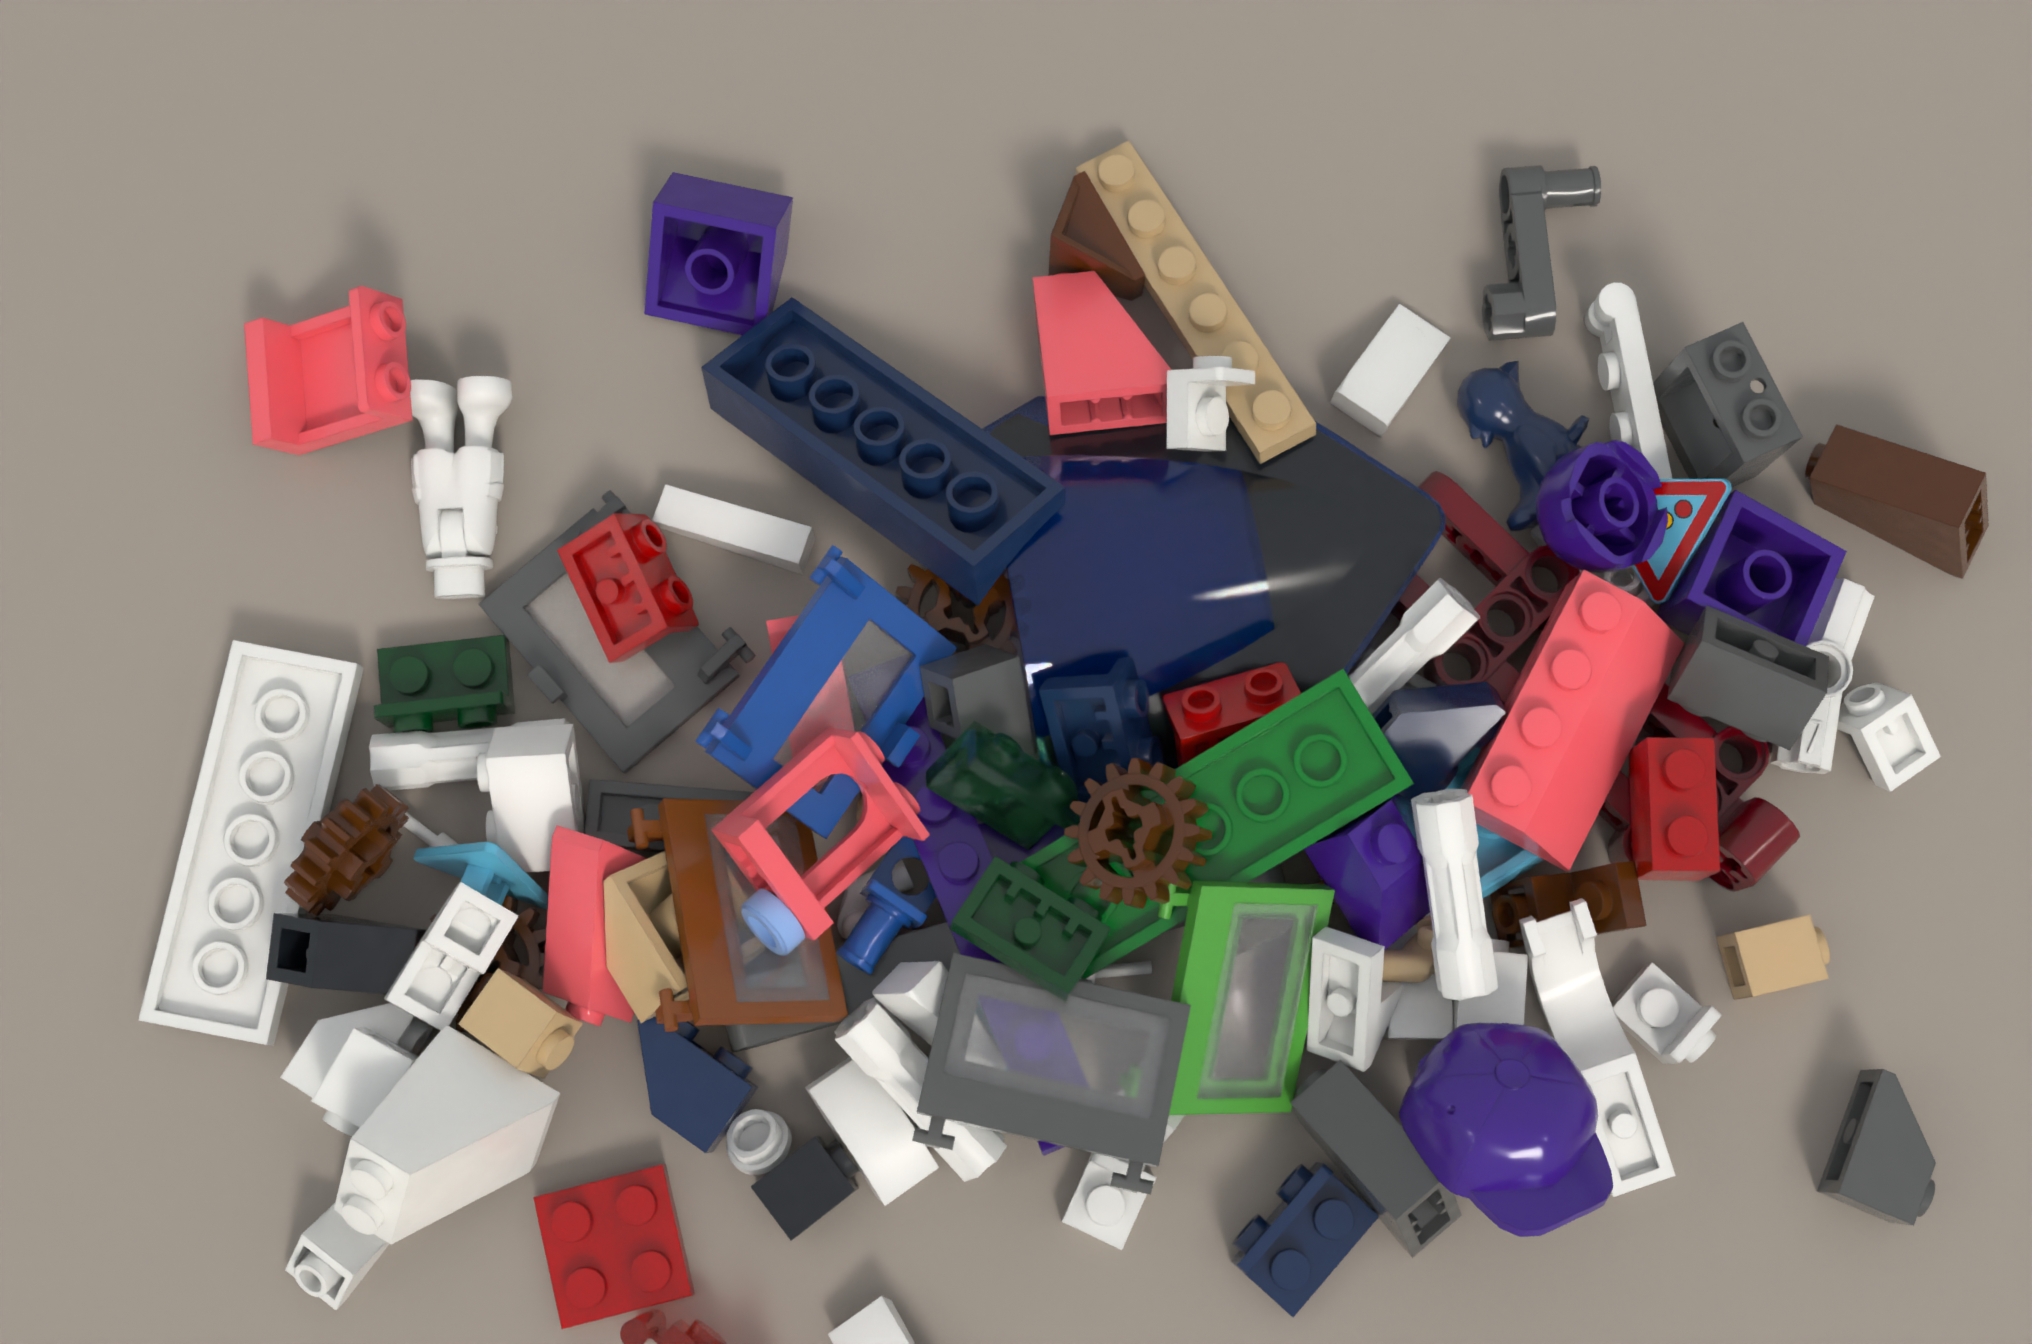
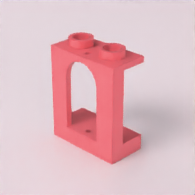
M828 727L711 829L755 890L758 891L760 888H763L779 898L799 921L804 930L805 938L814 941L834 923L824 910L827 905L903 836L924 841L930 835L917 817V814L921 811L918 802L905 787L899 783H893L881 766L885 761L881 749L868 735L861 731L856 732ZM841 773L847 775L858 784L863 795V810L860 820L852 831L803 875L799 876L766 831V828L820 780L831 774Z

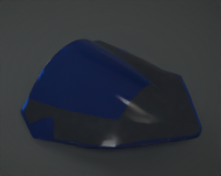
M1045 396L1035 397L982 428L1065 486L1066 504L1032 536L1006 567L1042 775L1045 778L1063 783L1039 693L1040 687L1047 678L1108 674L1118 658L1133 657L1138 679H1143L1148 687L1149 710L1147 716L1152 736H1157L1162 744L1163 764L1176 769L1178 768L1174 730L1164 710V695L1279 662H1283L1288 666L1301 693L1341 669H1344L1346 674H1348L1399 601L1445 529V513L1440 503L1318 422H1316V435L1261 464L1230 417L1226 429V451L1209 452L1167 449V423L1049 435Z

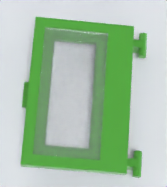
M1193 881L1192 888L1188 889L1178 887L1172 883L1169 884L1170 902L1166 904L1160 903L1157 916L1170 919L1173 906L1188 907L1171 1001L1191 1005L1169 1115L1291 1112L1292 1105L1290 1102L1294 1099L1308 1029L1312 937L1323 928L1328 927L1335 890L1327 885ZM1131 1064L1129 1072L1120 1073L1118 1086L1125 1091L1124 1097L1137 1098L1142 1066Z

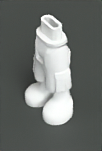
M470 376L459 379L456 390L454 387L439 381L410 380L412 416L418 419L425 439V449L419 450L411 458L413 484L411 490L415 503L419 505L423 548L427 558L430 559L426 560V570L434 572V598L465 599L484 597V570L493 569V560L487 556L492 554L498 529V502L501 501L504 491V454L492 448V441L497 419L509 407L512 401V383L500 377ZM459 405L464 417L465 446L459 448L454 453V429Z

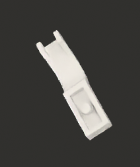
M1580 898L1569 902L1570 911L1536 922L1533 916L1520 919L1519 923L1526 954L1528 955L1531 977L1550 1033L1581 1071L1591 1086L1597 1100L1598 1121L1596 1134L1601 1142L1612 1172L1613 1190L1611 1195L1616 1197L1676 1175L1636 1053L1629 1043L1608 997L1595 953L1594 938L1597 936L1587 903L1584 899Z

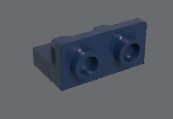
M1133 657L1118 658L1108 674L1049 677L1040 687L1039 693L1069 804L1072 801L1087 803L1091 795L1087 791L1084 782L1088 778L1102 784L1108 782L1106 765L1110 763L1125 768L1127 772L1131 758L1144 760L1150 763L1151 767L1157 762L1163 764L1162 744L1157 736H1152L1147 716L1149 710L1148 687L1143 679H1138Z
M1316 1162L1310 1170L1303 1164L1297 1166L1276 1191V1194L1283 1200L1267 1220L1259 1214L1254 1216L1232 1243L1239 1252L1231 1262L1291 1317L1298 1313L1379 1218L1370 1207L1333 1175L1334 1172L1329 1167L1320 1162Z

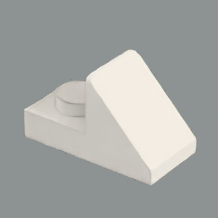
M1329 927L1323 928L1312 937L1307 1051L1336 1062L1341 1060L1346 1066L1365 1072L1371 1066L1402 994L1404 982H1382L1385 946Z

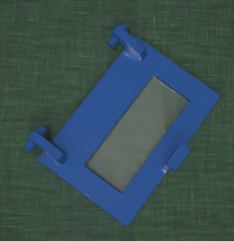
M831 545L809 577L811 581L819 585V588L730 716L718 708L695 740L697 744L706 749L705 753L756 790L828 727L865 733L881 749L885 760L899 768L921 736L905 725L924 697L919 666L951 656L957 648L848 558L840 557L843 552L834 545ZM841 773L831 774L820 780L788 808L786 812L819 836L827 839L860 791V788L847 775Z

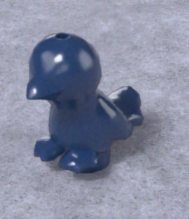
M1519 361L1506 362L1499 368H1482L1473 371L1462 381L1458 390L1457 406L1460 416L1467 425L1471 438H1480L1483 448H1487L1493 442V438L1503 443L1508 464L1520 486V501L1511 511L1506 521L1510 531L1535 528L1538 524L1536 498L1540 483L1558 459L1571 451L1582 448L1577 443L1587 429L1590 418L1581 415L1567 429L1557 421L1534 412L1525 401L1520 389Z

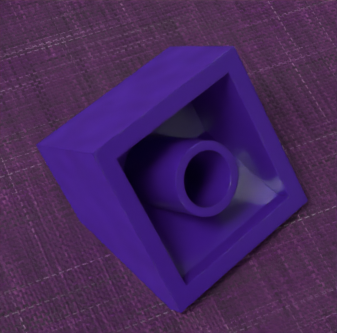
M672 172L653 201L644 314L744 335L773 312L785 264L793 197Z

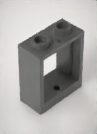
M1744 322L1684 347L1653 382L1662 427L1689 479L1725 478L1734 487L1759 475L1803 437ZM1751 381L1761 382L1764 388L1763 392L1755 393L1750 387ZM1713 421L1717 422L1719 428L1714 425Z

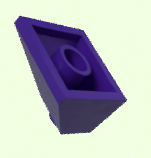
M1399 793L1304 849L1325 885L1335 890L1334 899L1357 937L1385 946L1384 951L1430 913L1423 857L1417 846L1412 805Z

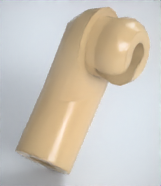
M1431 916L1424 917L1417 923L1418 932L1411 937L1401 950L1386 949L1384 951L1382 982L1421 983L1428 980L1435 973L1431 947L1433 939Z

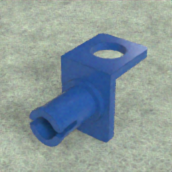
M903 836L890 848L860 892L861 895L866 897L865 901L869 906L854 926L842 947L840 946L836 951L845 961L869 976L873 973V968L902 927L914 930L924 923L928 917L925 913L936 898L930 881L927 887L916 895L903 894L894 886L892 871L895 864L905 858H915L921 861L912 838Z

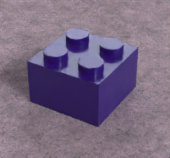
M1734 490L1725 500L1667 602L1661 603L1657 615L1668 625L1689 636L1707 605L1798 644L1807 646L1847 551L1743 493Z

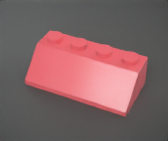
M1586 570L1581 571L1565 586L1504 704L1506 713L1502 716L1501 723L1493 739L1481 748L1461 789H1466L1467 793L1473 796L1476 824L1566 872L1570 870L1685 644L1643 600Z

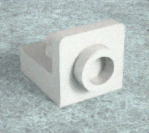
M1228 356L1193 357V369L1167 370V449L1203 452L1226 451V429L1229 422V412L1226 405V386L1254 385L1255 371L1232 368V357Z
M1871 683L1857 687L1845 696L1844 702L1840 705L1837 729L1851 734L1875 786L1891 792L1941 757L1912 694L1880 683Z
M1653 962L1645 964L1611 1003L1621 1027L1662 1064L1681 1063L1684 1059L1689 1063L1697 1060L1716 1039L1717 1034L1711 1028L1722 1016L1712 1005L1702 1007Z
M1091 1153L1061 1221L1122 1250L1147 1195L1110 1186L1113 1172L1126 1175L1129 1161ZM1143 1164L1140 1178L1154 1181V1185L1157 1177L1144 1172L1143 1170L1146 1165Z

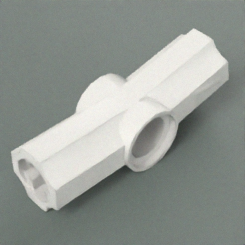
M1835 578L1806 646L1829 656L1827 694L1791 750L1773 744L1770 764L1777 765L1781 769L1800 773L1826 774L1831 771L1842 692L1852 680L1853 666L1851 660L1875 597L1865 589V586L1845 578Z

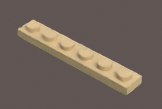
M1128 140L1076 167V175L1083 171L1087 173L1146 275L1145 287L1191 358L1199 356L1232 357V368L1255 371L1254 385L1226 386V405L1229 417L1258 462L1261 464L1316 435V422L1131 142Z

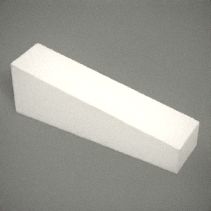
M666 484L652 519L661 529L803 575L815 542L814 532L810 526Z

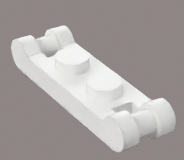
M1614 282L1606 285L1600 291L1596 300L1589 306L1584 315V323L1587 330L1591 334L1600 337L1603 353L1598 357V376L1603 390H1610L1615 412L1611 414L1609 422L1611 440L1626 442L1641 452L1655 469L1659 479H1673L1636 297L1629 286Z

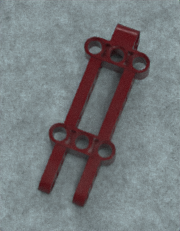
M1434 471L1415 491L1426 497L1437 507L1441 517L1439 533L1496 587L1474 608L1480 615V619L1444 653L1460 654L1467 659L1472 671L1470 680L1458 681L1448 676L1443 666L1444 654L1430 659L1424 665V678L1436 684V686L1488 682L1497 690L1504 706L1520 675L1506 659L1537 628L1543 631L1565 586L1580 573V570L1556 557L1548 545L1540 546L1529 553L1457 483L1445 474ZM1539 566L1550 570L1557 579V592L1549 593L1537 588L1532 581V568ZM1412 570L1386 608L1401 621L1403 614L1430 586ZM1496 609L1507 613L1514 622V635L1504 637L1493 632L1487 621L1488 611ZM1664 683L1642 728L1652 737L1714 738L1720 872L1709 876V878L1722 888L1732 892L1752 887L1800 838V833L1794 823L1780 809L1767 800L1754 797L1744 802L1739 798L1766 769L1769 761L1767 742L1751 739L1740 729L1732 726L1716 732L1700 716L1694 715L1686 711L1680 704L1668 700L1669 686ZM1722 743L1732 745L1741 754L1743 763L1739 774L1729 771L1721 763L1719 752ZM1620 771L1598 813L1615 829L1609 839L1607 849L1610 863L1633 861L1630 779Z

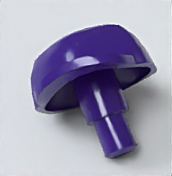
M1471 1023L1460 1025L1443 1040L1439 1041L1419 1061L1413 1080L1402 1099L1399 1118L1406 1135L1437 1180L1451 1193L1469 1198L1500 1229L1519 1237L1541 1236L1604 1206L1613 1190L1611 1168L1596 1134L1598 1121L1597 1100L1591 1086L1576 1064L1559 1043L1545 1030L1509 1023Z

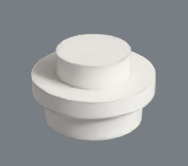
M761 1109L743 1112L734 1119L728 1129L726 1147L728 1157L734 1166L745 1174L760 1175L767 1173L786 1158L792 1142L791 1131L783 1118L774 1112Z

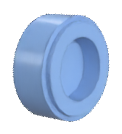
M760 888L741 905V914L747 926L772 952L786 956L805 939L804 930L794 914L779 898L768 890Z

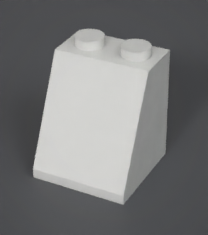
M445 1025L350 1138L334 1210L340 1213L347 1224L356 1231L366 1235L374 1234L387 1243L394 1244L529 1173L537 1163L560 1093L528 1073L516 1069L500 1056L450 1026Z

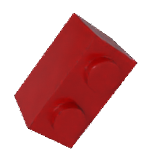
M1647 737L1629 752L1633 861H1635L1638 880L1700 881L1720 872L1714 738Z

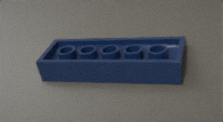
M793 297L701 367L710 408L977 606L1023 546L1066 504L1065 486Z

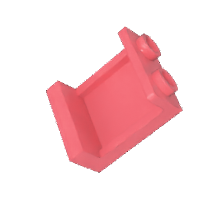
M358 286L349 290V306L293 325H287L264 317L244 323L253 445L302 455L413 421L403 300L365 286Z

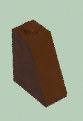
M1837 424L1827 444L1818 443L1809 457L1805 478L1810 480L1815 505L1952 576L1963 579L1989 526L1986 472Z

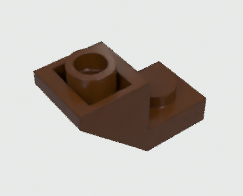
M1635 861L1616 862L1571 873L1531 876L1513 880L1490 894L1493 908L1492 915L1496 925L1498 940L1508 941L1509 949L1524 946L1519 923L1520 919L1533 916L1536 922L1565 913L1571 910L1569 902L1580 898L1584 899L1587 903L1597 935L1647 926Z

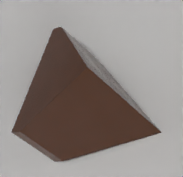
M1083 171L1073 177L1052 230L1048 276L1058 273L1095 271L1115 297L1132 301L1142 296L1146 275L1087 173Z

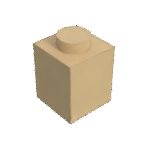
M1810 914L1716 937L1734 1000L1829 979L1825 967L1830 961L1828 943L1822 930L1819 927L1813 926Z
M498 968L458 1024L516 1069L544 1079L550 1070L556 1069L567 1059L574 1046V1036L583 1023L526 980Z

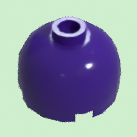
M1616 440L1607 443L1595 442L1571 451L1558 459L1540 483L1536 498L1537 523L1545 543L1556 557L1582 571L1615 572L1650 559L1663 543L1668 515L1667 507L1660 510L1657 507V498L1653 489L1662 487V484L1655 469L1641 452L1626 442Z

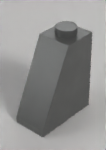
M1341 1060L1328 1071L1320 1069L1305 1079L1297 1091V1097L1290 1102L1301 1125L1413 1258L1462 1216L1454 1193H1451L1437 1180L1416 1151L1403 1127Z

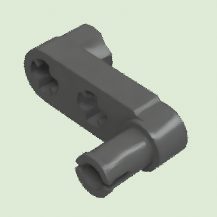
M1541 165L1502 169L1499 181V198L1509 283L1490 284L1484 287L1482 320L1484 331L1489 341L1553 335L1556 325V298L1545 210L1562 207L1598 206L1597 204L1600 203L1601 177L1596 166L1544 171Z

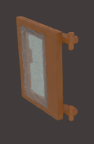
M663 798L658 805L659 820H645L642 808H634L630 811L632 824L627 829L628 842L635 843L636 849H645L649 847V842L664 841L686 974L689 1001H674L672 989L667 988L659 991L661 1005L655 1010L657 1024H664L666 1032L678 1030V1023L693 1021L694 1026L842 1022L848 1016L831 926L815 941L805 938L788 955L784 956L768 949L753 934L742 917L741 905L757 891L711 829L744 800ZM785 811L766 828V831L799 876L803 875L818 861L812 830Z

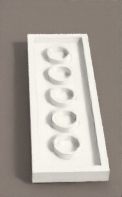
M236 640L232 641L139 1021L274 1046L289 984L266 979L274 913H306L301 906L285 894L288 887L284 884V881L295 871L290 866L304 849V842L301 841V838L314 821H320L330 813L364 670L358 663Z

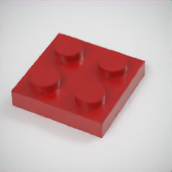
M666 1164L533 1197L561 1329L695 1294Z

